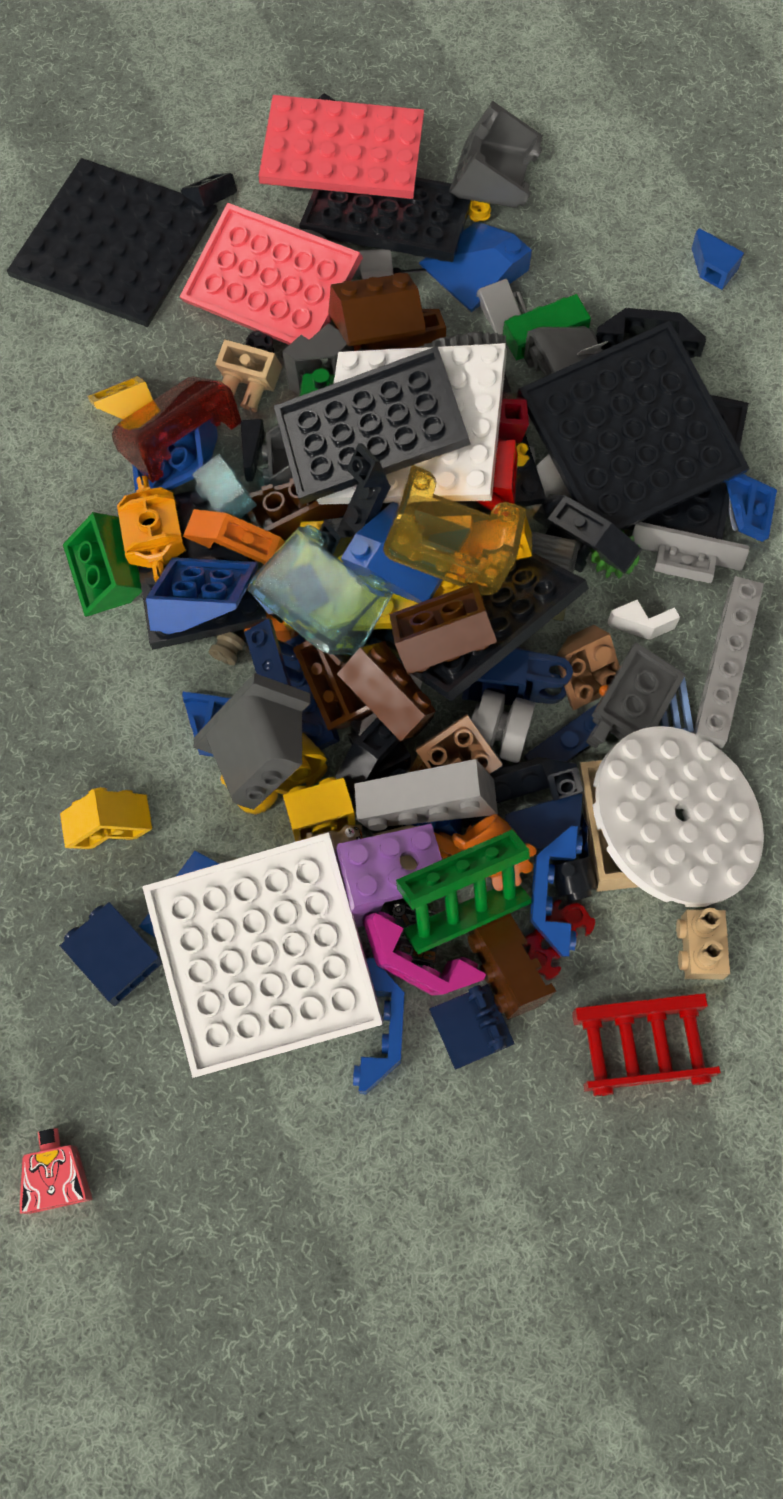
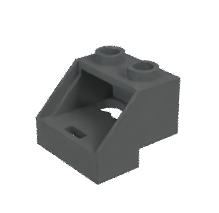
M329 323L310 340L300 335L282 351L289 389L299 396L303 375L306 373L313 374L316 369H320L322 366L320 359L328 358L327 363L322 369L327 370L329 374H335L338 352L354 351V346L348 347L339 330Z
M277 425L266 433L267 444H262L263 461H268V468H263L264 485L273 484V486L289 483V479L293 478L280 428Z

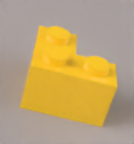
M94 788L88 792L89 794L80 800L72 802L70 807L60 813L65 848L92 849L107 839L133 840L153 829L147 794H136L132 790L113 792L108 791L107 788Z

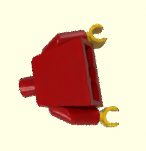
M498 438L492 501H476L500 516L525 511L521 506H517L514 509L511 508V504H515L517 467L524 466L529 460V456L525 455L528 451V446L525 443H520L516 446V440L506 441Z

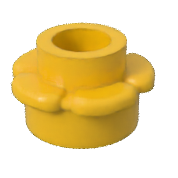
M471 200L468 213L469 218L474 222L488 220L491 216L490 203Z

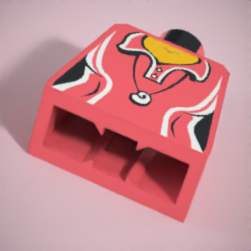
M58 1128L39 1131L40 1151L23 1155L20 1214H32L91 1201V1191L77 1147L72 1145L60 1147Z

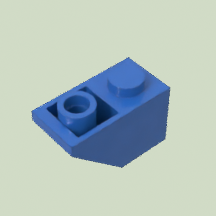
M700 228L696 231L691 249L699 277L723 290L738 271L744 252Z

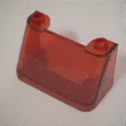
M191 376L119 422L113 429L112 440L117 451L154 483L164 476L163 471L160 469L164 458L166 460L172 458L168 450L170 445L209 419L216 427L223 422L230 430L240 425L242 421L233 392L229 386L220 380Z

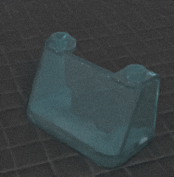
M311 525L298 527L253 576L247 589L316 648L328 654L354 655L360 647L364 646L394 593L385 587L386 582L373 574H369L368 577L358 575L322 546L325 541L321 537L322 532Z

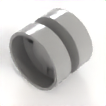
M485 689L481 703L476 704L472 722L491 748L495 740L501 742L499 759L516 764L520 762L536 702L516 697L510 711L506 712L504 711L505 694Z

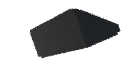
M231 173L213 174L181 189V193L201 207H208L237 192L234 176Z

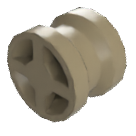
M232 632L217 635V642L210 647L209 654L226 664L235 665L237 661L236 655L238 651L243 650L245 642Z

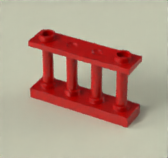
M706 994L575 1008L572 1012L574 1026L582 1025L583 1030H587L595 1080L587 1081L583 1085L584 1092L593 1091L594 1097L612 1095L614 1094L613 1088L689 1079H691L692 1085L712 1083L711 1077L721 1073L720 1067L706 1068L696 1017H699V1011L704 1010L708 1006ZM679 1014V1018L684 1021L692 1064L691 1070L673 1071L664 1021L667 1020L666 1015ZM647 1017V1022L651 1023L660 1073L640 1075L632 1024H635L634 1019ZM615 1021V1026H619L627 1077L608 1079L600 1035V1028L603 1027L602 1022Z

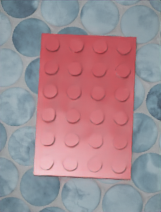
M273 95L259 171V184L413 199L424 110Z
M227 203L180 298L190 305L251 330H258L271 336L273 339L290 345L300 335L310 340L325 325L330 323L332 320L328 313L331 284L351 281L363 257L360 252Z

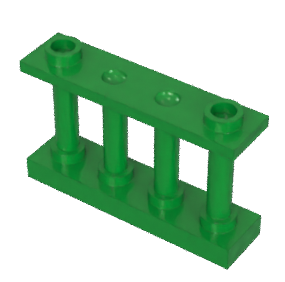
M513 829L396 880L398 891L412 910L415 909L417 923L404 928L403 933L418 955L532 903L531 897L522 886L515 885L514 865L530 859L529 848ZM502 871L503 890L497 891L492 889L487 891L486 878ZM473 884L474 898L458 904L457 890ZM444 897L446 910L429 917L428 903Z

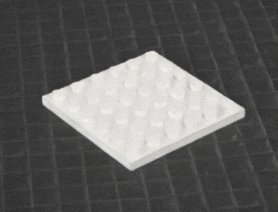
M505 343L438 347L471 445L387 474L386 477L391 487L383 503L492 501L507 355ZM433 347L338 352L334 384ZM357 485L319 498L317 501L319 504H349Z
M330 832L142 886L193 1078L383 1025L384 1022L354 915L350 910Z

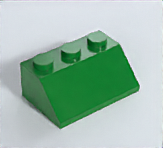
M92 512L63 543L85 617L129 604L142 592L137 565L129 564L125 556L119 517Z

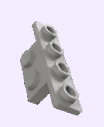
M643 522L635 524L632 536L634 535V542L640 545L641 549L657 552L654 571L706 583L712 582L715 565L742 570L750 549L748 545Z

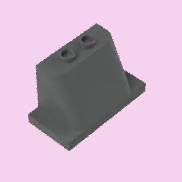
M253 673L194 737L193 748L213 754L234 803L254 810L302 765V711L310 704V693Z

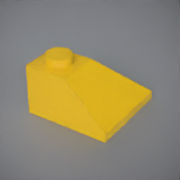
M138 376L87 396L97 409L132 424L137 422L138 425H143L153 420V415L158 414L146 382Z

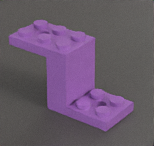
M432 824L337 844L335 851L356 926H364L363 920L365 916L373 913L378 914L385 902L403 898L397 889V879L442 860ZM405 855L413 857L416 860L417 867L413 870L404 869L400 864V858Z

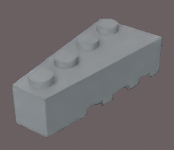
M477 759L354 784L357 820L368 829L374 831L384 830L388 826L498 814L494 779Z

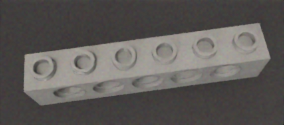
M737 576L734 577L727 591L693 732L696 734L695 736L713 743L720 750H722L728 739L764 583Z

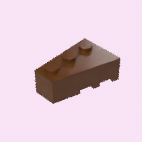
M315 635L293 648L328 730L347 728L350 726L351 721L355 719L361 721L373 714L367 705L337 675L352 656L334 635Z
M385 641L360 647L337 673L400 741L413 737L436 712L428 696L420 690L411 676L407 674L405 668Z

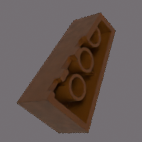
M293 478L289 479V483L273 486V484L261 486L262 490L249 493L246 490L238 493L252 524L280 536L286 543L298 538L301 522L339 518L345 514L349 505L319 504L317 499L301 504Z

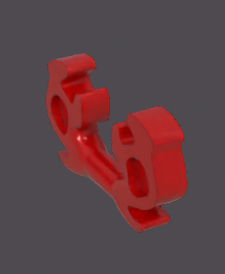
M556 900L552 903L551 916H546L545 921L571 923V931L584 927L586 937L592 933L596 924L595 919L589 916L581 904L573 903L558 910L561 900ZM535 929L525 937L527 945L524 946L525 948L530 946L528 952L530 959L537 958L542 968L537 970L539 975H543L546 980H551L561 971L560 966L551 967L552 959L559 960L561 956L552 947L545 950L542 949L541 946L544 938Z

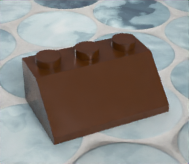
M408 273L344 281L331 284L328 313L348 347L425 334L426 328L419 290Z
M477 582L389 614L394 643L407 674L426 671L433 665L444 661L456 660L461 655L474 650H484L497 642Z

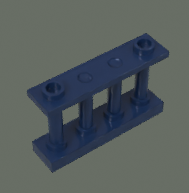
M269 618L245 631L256 674L310 693V704L302 711V733L306 734L320 750L339 742L338 731L327 729L293 650L294 647L308 640V636L301 633L286 642L278 640L272 620Z

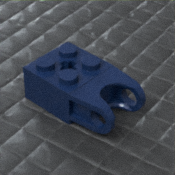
M517 647L463 691L462 700L481 702L485 689L504 693L505 705H512L516 697L536 703L555 704L566 697L564 686L571 681L573 669L570 662L565 658L526 651ZM555 665L562 666L566 670V676L561 678L560 675L549 672V669ZM561 687V693L555 696L549 695L545 691V688Z

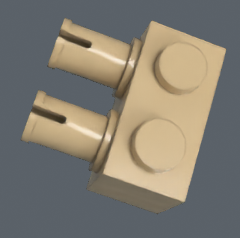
M224 339L215 364L221 372L223 380L215 398L223 403L226 400L227 404L232 405L239 383L248 384L240 406L246 410L252 408V412H257L263 391L269 390L274 392L282 369V365L275 353Z
M715 908L686 910L681 919L677 920L676 924L677 937L683 939V951H679L678 954L679 969L684 970L685 979H725L730 975L726 910H716Z

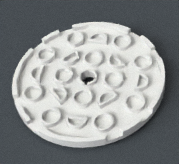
M666 726L637 730L624 737L608 751L598 767L593 787H596V802L593 804L594 818L597 829H602L609 845L606 848L616 865L633 883L664 902L674 901L685 904V907H706L730 898L749 883L759 866L764 842L763 822L753 790L739 770V767L713 743L695 736L696 734ZM675 808L678 810L683 809L684 821L677 818Z

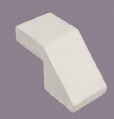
M638 600L611 610L607 623L611 628L650 640L675 629L680 616L674 607L648 619Z

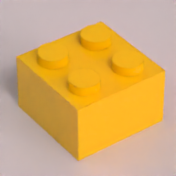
M326 778L321 780L319 785L308 788L306 786H297L290 789L287 794H283L295 842L307 839V833L309 832L313 834L327 831L339 832L345 825H356L354 809L344 778Z

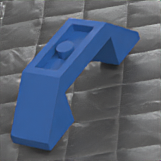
M570 826L534 858L530 922L561 957H568L570 950L575 951L576 931H571V923L545 921L546 916H551L553 899L547 896L548 883L553 884L555 865L549 864V859L573 861L576 859V854H581L583 837L582 835H577L578 826Z
M367 958V965L375 994L381 997H391V1001H384L383 1021H390L389 1034L382 1035V1054H388V1058L361 1057V1065H354L353 1086H359V1094L364 1095L369 1093L401 1063L404 991L384 969L376 965L374 958Z

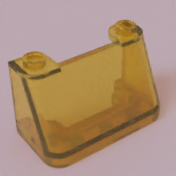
M412 465L385 539L384 554L394 562L460 587L477 582L480 593L483 595L497 593L517 558L527 509L513 503L503 502L497 504L492 509L490 515L448 500L434 494L437 481L431 472Z

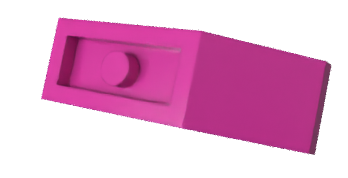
M380 911L378 914L373 913L365 916L363 924L376 965L432 996L443 995L485 979L486 974L477 969L478 964L464 957L447 961L441 976L440 972L429 966L423 965L421 968L412 963L413 958L410 955L399 950L393 952L404 929L395 924L396 919Z

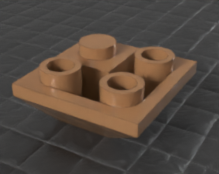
M596 625L589 626L569 636L556 655L569 661L573 669L571 681L564 686L573 710L602 697L599 694V688L602 685L609 686L620 667L610 633ZM558 665L561 678H564L566 670Z
M467 714L416 749V752L428 768L477 759L490 774L503 765Z

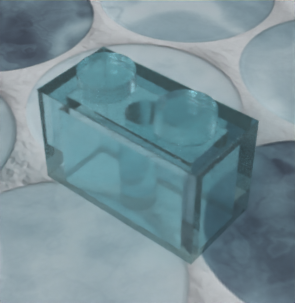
M217 454L192 474L198 483L195 486L196 491L204 501L208 499L211 503L207 506L209 511L228 513L240 519L257 506L232 467L220 454Z

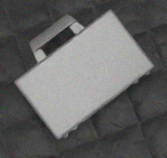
M507 279L490 284L477 291L476 297L480 299V307L495 333L503 334L504 321L514 315H521L516 300L524 313L527 312L521 293L519 291L512 292Z

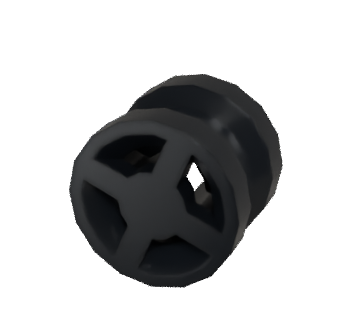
M256 330L251 332L246 338L247 346L257 349L264 348L265 351L274 353L271 336Z

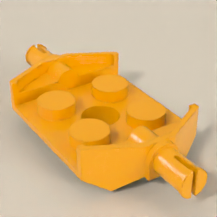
M139 476L136 479L138 490L135 493L125 495L117 505L124 551L129 564L152 568L154 581L157 582L164 571V566L169 563L171 558H176L186 550L182 541L176 510L177 503L173 492L162 487L151 489L148 477L142 476V482ZM147 519H155L150 525H142Z

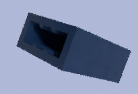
M108 902L105 906L100 905L90 913L89 920L80 928L75 927L65 935L64 942L59 946L115 1007L163 963L151 947L113 905Z

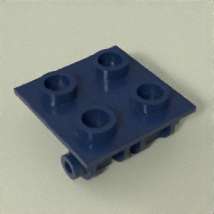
M489 984L482 987L480 985L474 986L468 990V993L429 1009L455 1070L515 1044L502 1014L496 1007Z

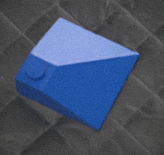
M475 222L463 230L453 262L426 257L419 262V265L426 269L434 279L470 312H473L480 306V299L476 297L477 291L480 288L503 279H507L509 284H511L529 270L532 250L513 233L481 222Z
M193 399L129 431L135 492L138 490L136 479L139 476L142 482V476L148 477L151 489L162 487L166 490H172L208 473L218 438L215 413L198 400Z
M392 502L355 534L341 559L350 577L411 601L421 603L433 598L471 532L470 529Z
M172 557L146 597L150 631H161L164 634L180 633L237 609L258 568V562Z

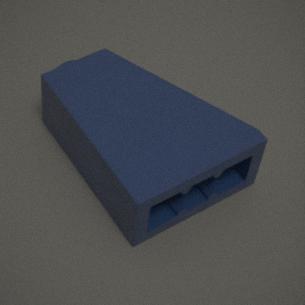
M575 794L556 801L552 800L505 814L504 820L509 823L524 843H529L536 847L537 852L534 855L536 856L570 826H578L577 835H579L583 794Z

